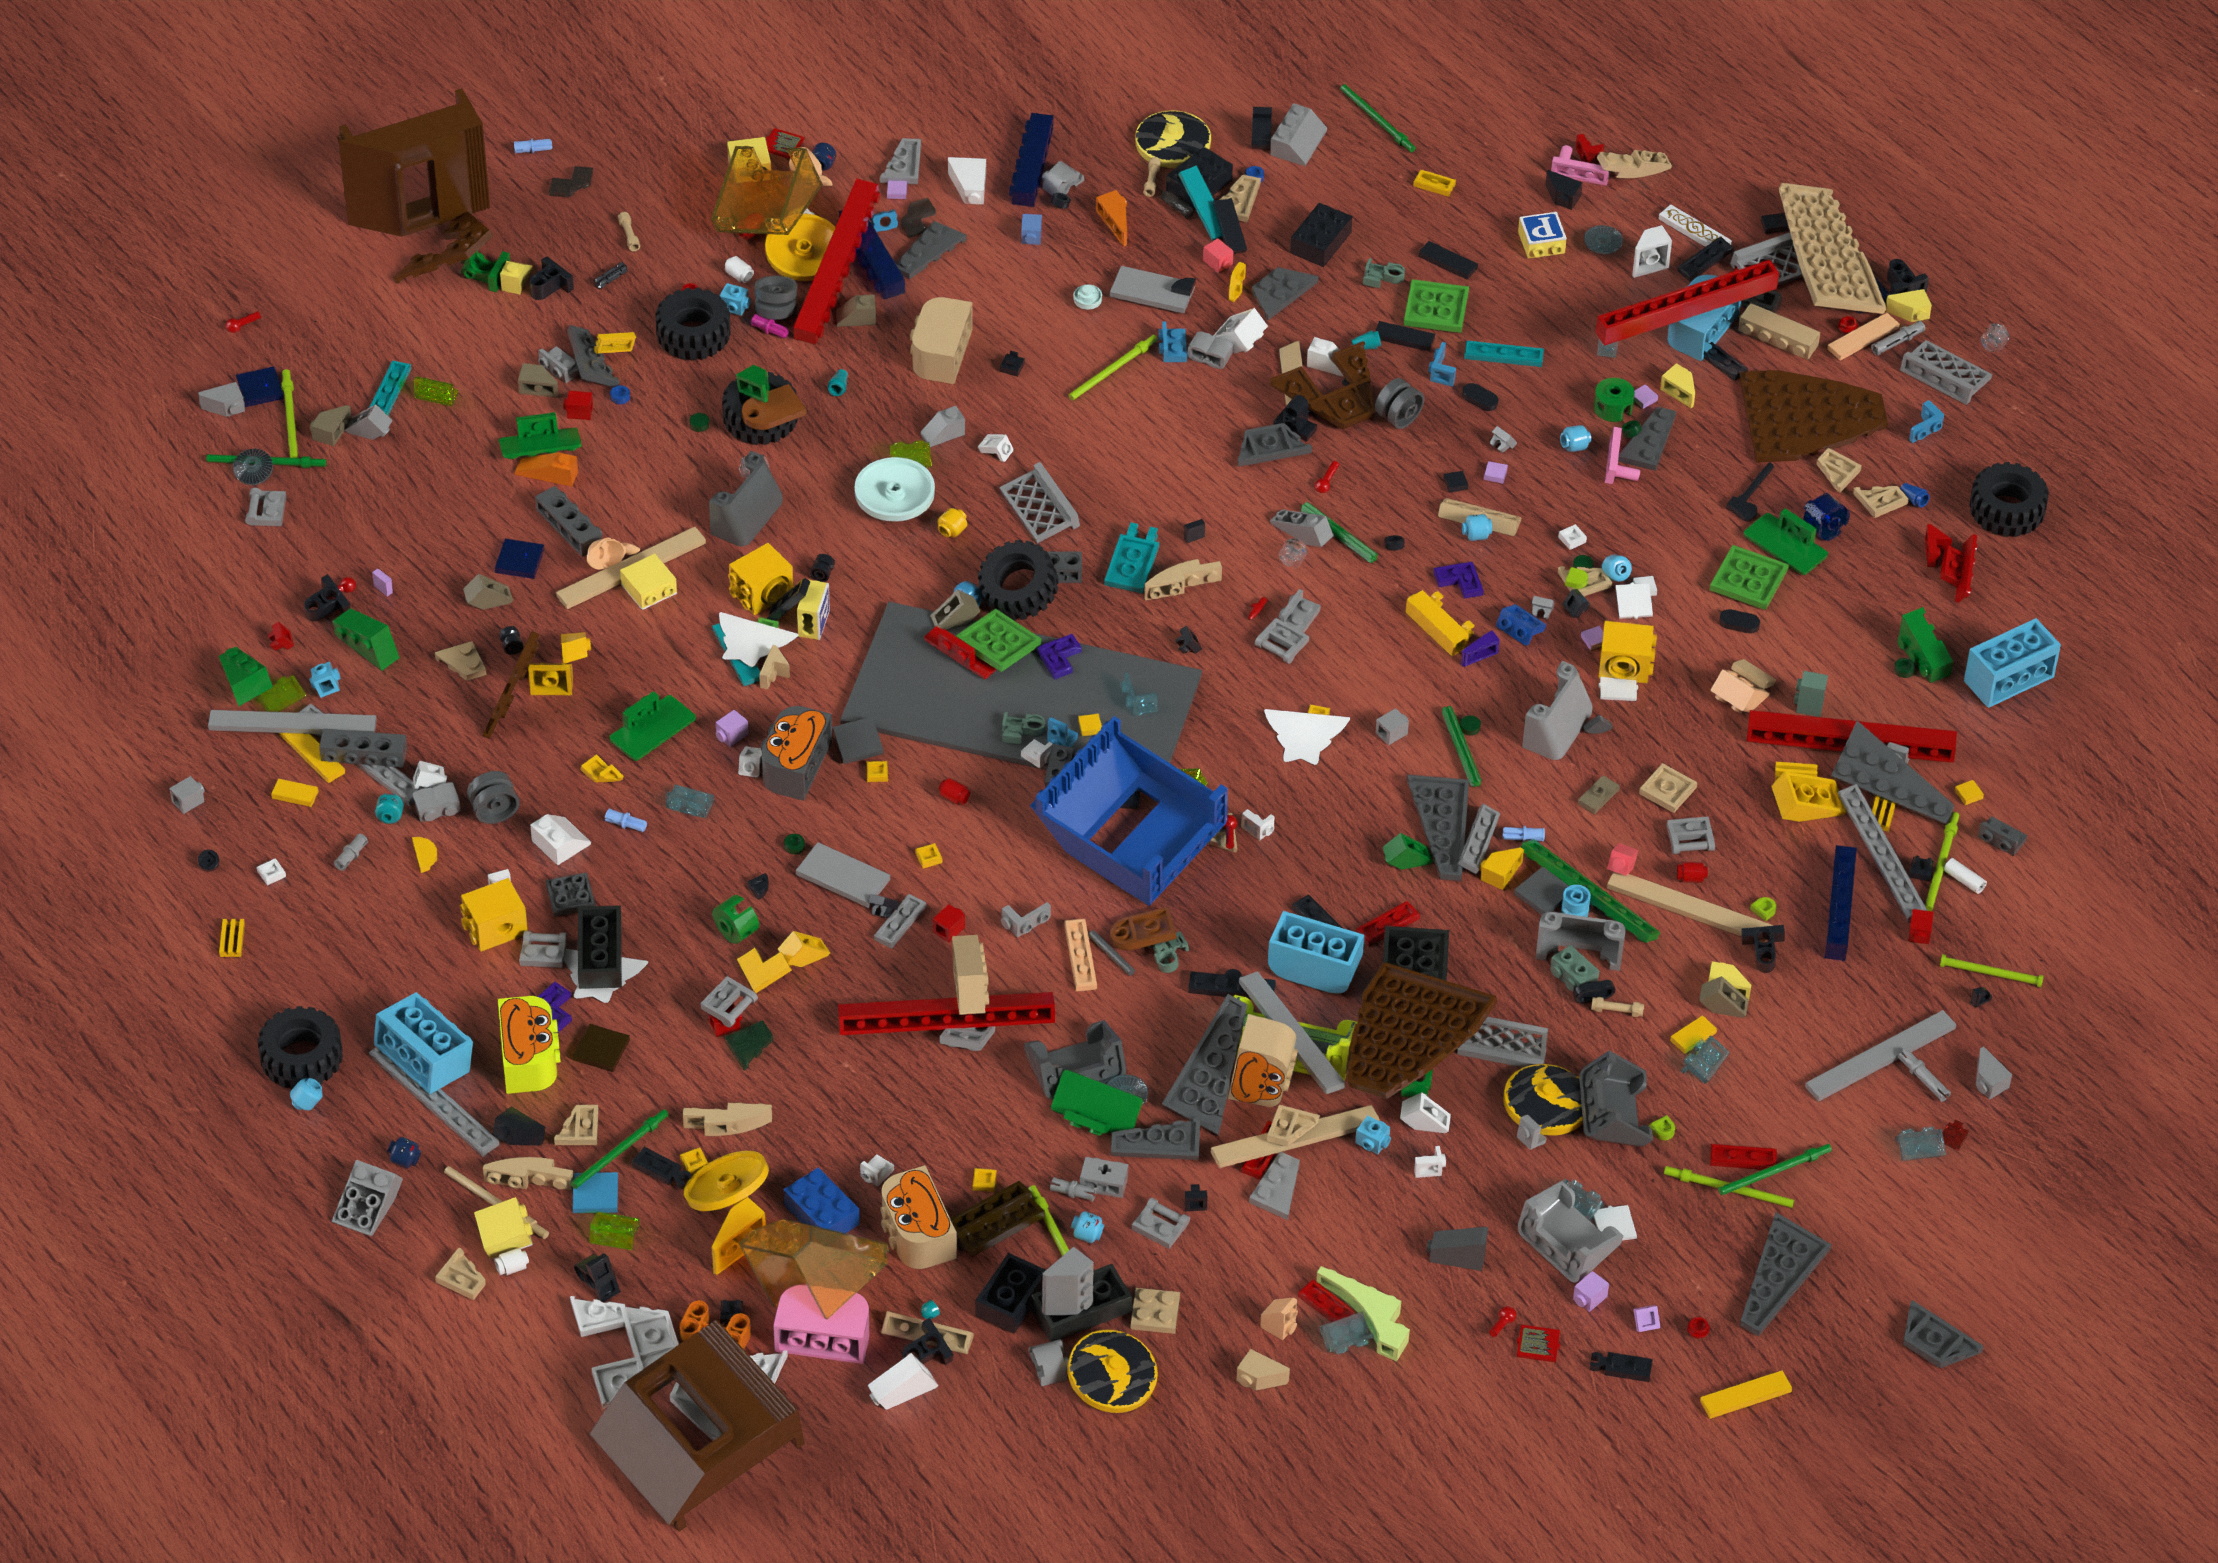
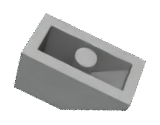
M236 382L198 392L200 407L203 410L225 417L245 412L243 396Z
M374 405L353 416L345 431L374 440L379 436L384 437L389 432L390 428L388 427L393 420L377 405Z
M957 406L939 411L921 431V436L929 448L965 435V418Z
M1983 1046L1979 1052L1975 1086H1977V1089L1982 1094L1992 1099L2010 1087L2012 1074Z

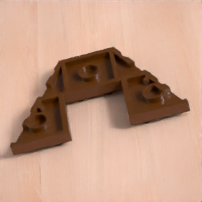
M467 211L457 221L450 223L447 226L448 229L442 233L446 240H457L449 243L446 246L447 249L441 254L414 255L410 259L411 261L393 277L396 284L400 283L407 276L412 275L415 278L421 274L435 271L443 263L449 266L470 258L493 237L491 231Z
M1364 341L1337 351L1331 356L1332 361L1350 385L1322 395L1302 366L1275 376L1268 382L1270 386L1291 399L1295 395L1305 397L1309 403V410L1342 430L1370 419L1376 413L1375 404L1373 403V392H1371L1370 387L1371 378L1367 368L1368 359L1365 355Z
M534 631L531 632L482 736L490 739L500 717L505 718L515 697L512 695V691L518 679L523 680L540 644L536 642L540 634Z

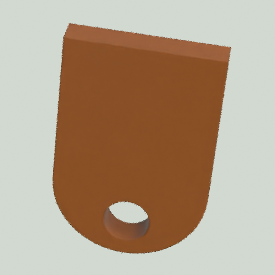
M789 384L769 391L768 402L766 403L750 398L742 407V418L745 424L758 430L770 429L807 415L806 408ZM755 414L757 417L752 418L749 415Z
M1169 906L1122 918L1110 930L1113 945L1122 950H1134L1177 939Z

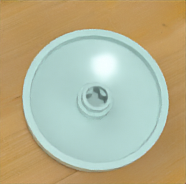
M891 457L872 462L858 474L855 481V498L858 505L872 517L885 521H904L919 516L929 508L935 495V483L931 473L920 463L906 458Z

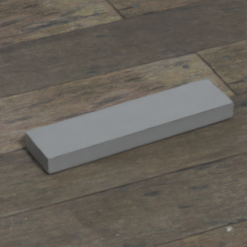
M1482 803L1460 856L1459 865L1475 874L1479 871L1501 813Z

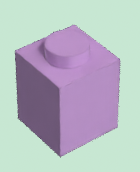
M735 710L716 722V737L720 742H724L729 747L749 735L748 721Z
M1592 1271L1575 1285L1573 1300H1575L1578 1306L1584 1307L1590 1312L1607 1298L1609 1283Z

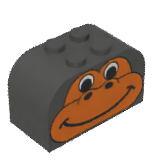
M803 706L788 707L780 712L775 723L769 727L767 739H763L761 744L763 783L769 791L798 800H805L833 741L832 714Z

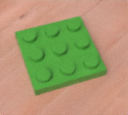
M1412 279L1404 317V326L1462 333L1469 287Z
M1732 545L1710 584V591L1766 610L1786 575L1789 564Z
M994 609L956 635V637L975 649L977 657L1000 672L1036 649V647L1041 645L1042 641L1040 637L997 609Z

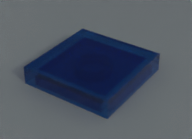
M275 367L236 375V381L243 396L245 407L284 399Z
M505 538L495 565V573L535 579L545 550L544 544Z

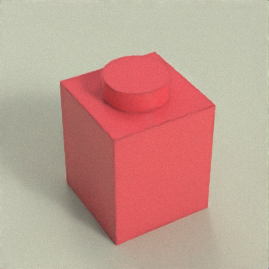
M1216 239L1204 247L1203 261L1220 273L1233 265V250L1221 240Z
M1619 843L1611 852L1607 869L1627 876L1634 868L1639 850Z

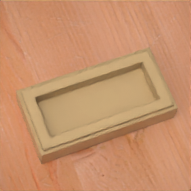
M1745 659L1734 662L1731 667L1733 671L1761 689L1774 686L1776 681L1775 678Z

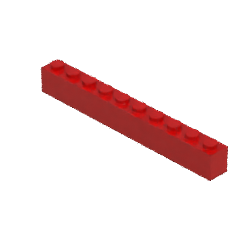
M856 178L793 327L794 339L816 345L818 339L823 337L824 324L830 320V310L835 307L837 293H841L843 288L842 281L844 277H848L850 262L853 263L856 257L855 250L861 246V236L867 231L868 219L873 217L875 203H879L881 193L878 192V184Z
M1770 260L1599 315L1596 320L1595 333L1605 346L1777 289L1779 271Z
M1750 710L1747 742L1843 751L1857 721ZM1858 721L1886 746L1891 742L1909 748L1908 758L1954 763L1957 731Z
M1053 992L989 995V1005H985V1013L959 1015L957 997L838 1004L840 1035L1055 1023V1002Z

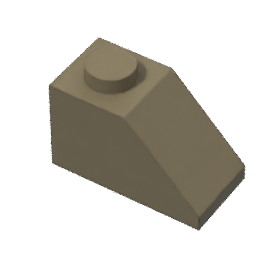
M855 295L836 310L837 327L876 325L875 295Z
M522 364L518 378L519 394L558 398V381L542 365Z
M345 405L319 413L317 418L312 420L310 424L312 440L334 446L351 420L350 406Z
M478 574L463 588L467 603L482 610L513 602L508 586L481 574Z
M957 590L931 614V618L935 627L938 626L946 630L967 625L980 612V609L973 596Z
M1721 976L1702 984L1699 1001L1712 1013L1740 1018L1746 1017L1749 1000Z

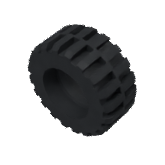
M701 288L677 290L673 295L669 294L666 296L665 300H662L656 309L657 340L666 352L669 351V354L674 357L679 356L683 360L685 358L690 360H696L697 358H701V360L706 359L707 356L710 355L712 357L717 354V351H721L730 339L729 308L719 295L713 294L710 290L706 289V291H703ZM690 321H699L705 323L697 327H687L681 325L683 323Z
M768 372L769 391L789 384L797 395L795 388L787 379L784 380L783 376L779 374L776 376L773 372ZM737 379L736 381L733 380L724 390L722 397L724 424L728 432L732 433L737 439L741 438L742 442H752L753 445H758V443L766 445L772 441L775 443L780 441L781 437L785 438L788 436L789 432H792L795 428L798 418L766 430L749 427L743 421L742 407L752 397L739 392ZM752 414V415H749V417H752V418H753V417H757V415Z
M2004 462L2003 464H1993L1992 467L1988 466L1978 473L1973 482L1969 504L1971 515L1978 524H1982L1981 527L1986 531L1990 530L1992 534H2002L2003 537H2008L2009 535L2018 537L2022 533L2026 535L2031 530L2038 528L2039 524L2044 520L2049 498L2046 482L2043 478H2040L2041 476L2036 471L2033 472L2030 467H2023L2019 463L2010 464V462ZM2011 496L2022 502L2007 503L1996 497Z
M1015 540V543L1005 542L1004 546L994 548L995 551L993 553L989 552L985 557L986 561H982L980 565L981 570L978 572L979 588L992 611L997 609L1012 620L1017 618L1025 620L1028 616L1032 615L1034 617L1038 615L1037 612L1040 610L1043 612L1048 608L1047 604L1053 602L1055 599L1053 594L1056 595L1058 591L1059 577L1049 554L1040 545H1034L1032 541L1028 540L1025 543L1022 540ZM1026 569L1035 572L1032 581L1022 589L1010 591L1002 588L1005 579L1015 571Z
M296 1006V1009L286 1008L282 1013L277 1012L273 1015V1019L269 1018L264 1023V1027L259 1032L258 1050L263 1072L274 1083L277 1084L279 1082V1086L285 1088L290 1086L293 1089L304 1078H313L321 1085L323 1080L328 1081L333 1076L332 1072L336 1073L338 1071L339 1064L342 1062L343 1049L338 1025L335 1024V1020L331 1016H327L321 1010L316 1011L313 1007L306 1009L303 1006ZM299 1041H308L318 1045L312 1051L300 1055L289 1054L283 1051L288 1045Z

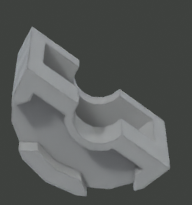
M1059 161L1050 171L1047 170L1043 174L1042 180L1044 182L1042 189L1051 195L1054 193L1067 194L1071 186L1076 187L1084 181V175L1064 162Z
M1061 1339L1029 1347L1028 1351L1032 1362L1035 1364L1041 1386L1067 1380L1068 1358L1063 1357L1064 1348Z

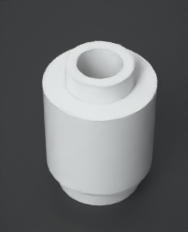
M731 257L725 263V272L737 281L747 283L753 277L754 271L751 266L739 257Z
M520 1248L499 1254V1257L495 1258L494 1262L499 1275L505 1274L507 1276L526 1269L529 1259L525 1250L521 1251Z

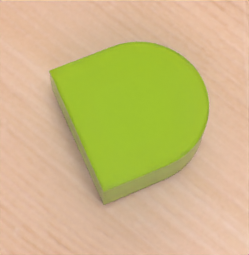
M1571 567L1565 581V586L1575 589L1584 588L1588 583V574L1581 569Z
M1762 897L1751 904L1750 910L1766 922L1775 914L1776 903L1771 898Z
M1667 1115L1649 1124L1653 1135L1660 1140H1669L1674 1136L1675 1124Z

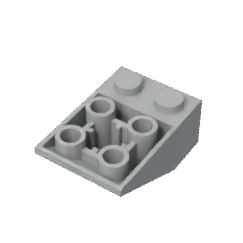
M356 1160L331 1222L373 1236L394 1202L403 1178L395 1173Z

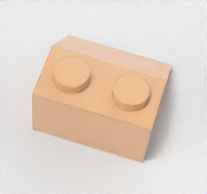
M1722 669L1710 690L1716 694V699L1723 703H1726V701L1731 703V708L1741 714L1743 711L1750 713V710H1754L1770 694L1738 673Z

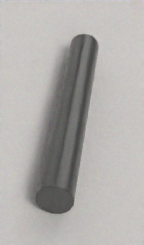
M1094 930L1089 932L1088 937L1129 976L1135 973V969Z

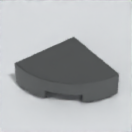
M1601 715L1596 716L1584 725L1585 731L1592 734L1604 733L1613 728L1612 723Z

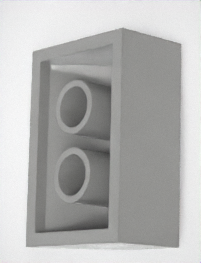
M1293 103L1271 138L1270 155L1306 166L1327 132V127L1310 108Z
M1075 1247L1070 1249L1043 1273L1042 1313L1044 1315H1078L1083 1309H1088L1093 1302L1094 1262Z

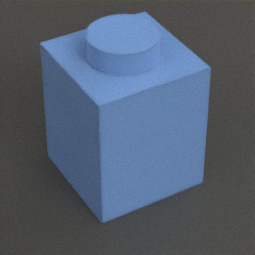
M1023 214L1021 244L1041 245L1042 215Z

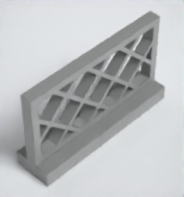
M1791 233L1734 252L1730 262L1734 269L1737 267L1739 270L1745 268L1744 265L1747 264L1751 266L1758 264L1762 259L1784 265L1783 270L1777 269L1779 275H1781L1777 286L1803 277L1800 266L1788 261L1789 257L1797 259L1796 253L1792 252L1794 244ZM1781 253L1787 255V259L1783 260L1775 256ZM1786 267L1796 269L1797 272L1792 274L1785 270Z
M1927 340L1913 352L1904 354L1900 371L1965 405L1992 378L1991 373ZM1927 348L1933 352H1925L1924 349ZM1928 358H1936L1937 361H1929ZM1941 358H1947L1950 361H1942ZM1961 375H1969L1970 378H1962ZM1974 375H1979L1983 378H1975Z
M1041 462L1033 465L1034 470L999 487L1003 496L1037 543L1070 526L1073 530L1080 526L1078 514ZM1032 478L1036 480L1034 486L1025 485L1026 481ZM1012 488L1019 489L1017 495L1008 494L1007 491ZM1022 491H1032L1031 496H1021ZM1036 492L1045 493L1044 499L1034 498ZM1025 501L1028 504L1026 508L1017 506L1018 502ZM1032 503L1041 504L1039 510L1030 509ZM1045 505L1054 506L1053 512L1043 511ZM1027 515H1037L1036 520H1027ZM1041 516L1051 517L1049 523L1039 522ZM1055 518L1065 521L1059 525L1053 524ZM1037 527L1046 528L1045 532L1039 535L1036 533Z
M1487 1017L1480 1029L1487 1033L1482 1035L1480 1032H1477L1463 1043L1457 1051V1055L1519 1067L1544 1064L1548 1028ZM1490 1025L1496 1026V1027H1498V1029L1493 1030V1029L1490 1028L1489 1026H1490ZM1510 1030H1518L1520 1033L1514 1034ZM1504 1033L1508 1037L1503 1039L1499 1034ZM1531 1034H1539L1542 1035V1037L1536 1039ZM1525 1037L1529 1042L1524 1043L1521 1038Z

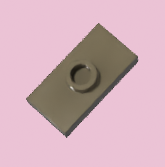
M1602 776L1578 799V805L1595 815L1619 791L1620 785Z

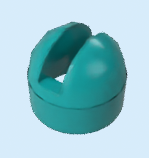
M931 1299L921 1307V1314L925 1319H933L940 1315L937 1305Z

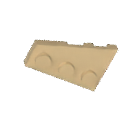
M1242 175L1230 188L1229 193L1220 199L1232 198L1239 221L1248 222L1261 184V178Z

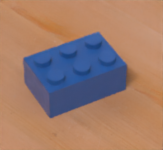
M819 1167L783 1189L784 1206L824 1247L860 1224L859 1208Z

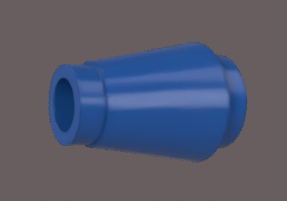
M1904 483L1900 488L1915 507H1924L1930 499L1926 489Z

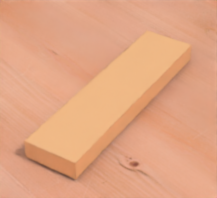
M1885 313L1828 344L1827 350L1841 361L1899 329L1900 324L1888 313Z
M1086 920L1064 921V928L1075 990H1096L1097 981Z

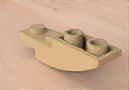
M1634 150L1631 156L1600 152L1597 157L1603 169L1612 171L1616 178L1645 177L1661 173L1672 167L1668 157L1662 152Z
M1195 559L1172 566L1158 573L1145 583V601L1184 594L1185 587L1221 581V563L1218 561L1200 565L1199 560Z
M728 1103L727 1110L683 1109L684 1128L704 1129L705 1136L743 1133L772 1122V1105L762 1103Z
M520 1157L499 1160L483 1166L484 1182L494 1185L500 1184L516 1189H527L529 1183L557 1189L572 1190L573 1188L571 1186V1182L574 1180L573 1170L555 1167L554 1159Z

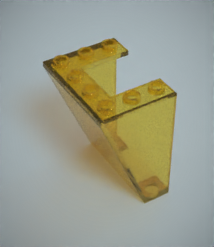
M735 146L711 217L716 231L724 233L789 235L823 185L807 149L800 147L788 148V153L796 168L795 171H767L763 169L753 147Z

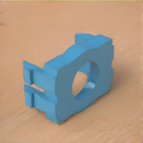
M891 209V211L873 214V217L869 218L871 220L870 226L875 232L897 228L896 211ZM889 217L890 223L887 226H881V218Z

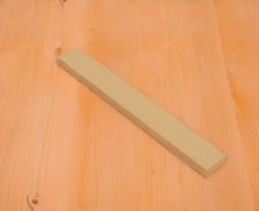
M693 527L556 592L557 598L566 609H569L620 585L621 569L653 554H656L664 564L706 544V539L696 527Z
M1613 872L1607 883V889L1741 936V928L1773 926L1630 874L1625 876ZM1760 939L1759 941L1766 943L1767 939Z
M1372 1105L1319 1119L1317 1125L1288 1147L1267 1142L1268 1133L1211 1147V1154L1218 1167L1222 1168L1354 1133L1367 1115L1378 1121L1380 1119Z

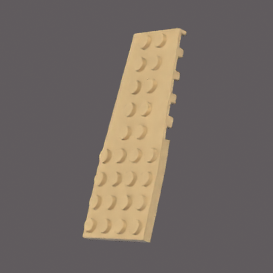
M1782 183L1779 187L1782 204L1799 266L1814 306L1884 314L1887 308L1872 269L1864 253L1858 251L1859 243L1857 239H1853L1851 236L1853 232L1851 226H1846L1844 222L1846 219L1845 214L1840 213L1838 210L1840 204L1838 200L1833 199V190Z

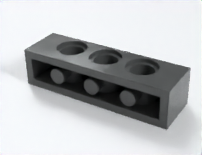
M556 486L535 496L536 510L582 557L588 554V548L594 541L602 539L603 535L600 528L595 527L589 517L583 515L579 511L578 506L572 503L566 494Z
M323 729L319 746L321 761L404 767L408 749L406 735Z

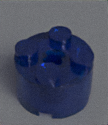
M1824 493L1816 499L1808 501L1804 507L1806 511L1803 520L1815 527L1816 535L1825 541L1839 536L1842 532L1840 530L1842 526H1847L1849 522V510L1829 493Z

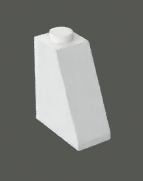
M948 157V175L964 204H984L986 159Z
M912 1353L868 1385L872 1392L869 1396L877 1406L881 1404L886 1410L939 1386L930 1371Z

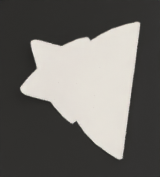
M719 613L720 625L726 635L723 638L727 646V650L722 658L740 659L750 667L755 666L760 657L768 655L772 645H776L779 648L799 636L797 633L726 613Z
M1264 710L1269 724L1279 734L1277 735L1278 741L1285 748L1283 757L1285 762L1303 759L1316 765L1319 761L1320 751L1331 743L1330 739L1340 733L1350 720L1349 717Z
M566 949L564 961L572 972V980L577 985L574 998L593 996L604 1003H608L612 992L619 988L579 989L578 951ZM622 957V986L626 984L625 980L638 974L648 964V961Z

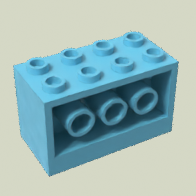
M2035 618L1970 648L1964 682L1989 708L2054 678L2061 644Z
M417 992L376 1014L374 1045L429 1094L470 1072L473 1041Z

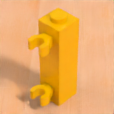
M1423 590L1411 595L1407 599L1406 613L1451 656H1454L1468 647L1469 637L1474 634L1471 629L1475 625L1469 620L1460 626L1441 608L1443 603L1440 599L1444 598V596L1439 591L1433 593L1431 597Z

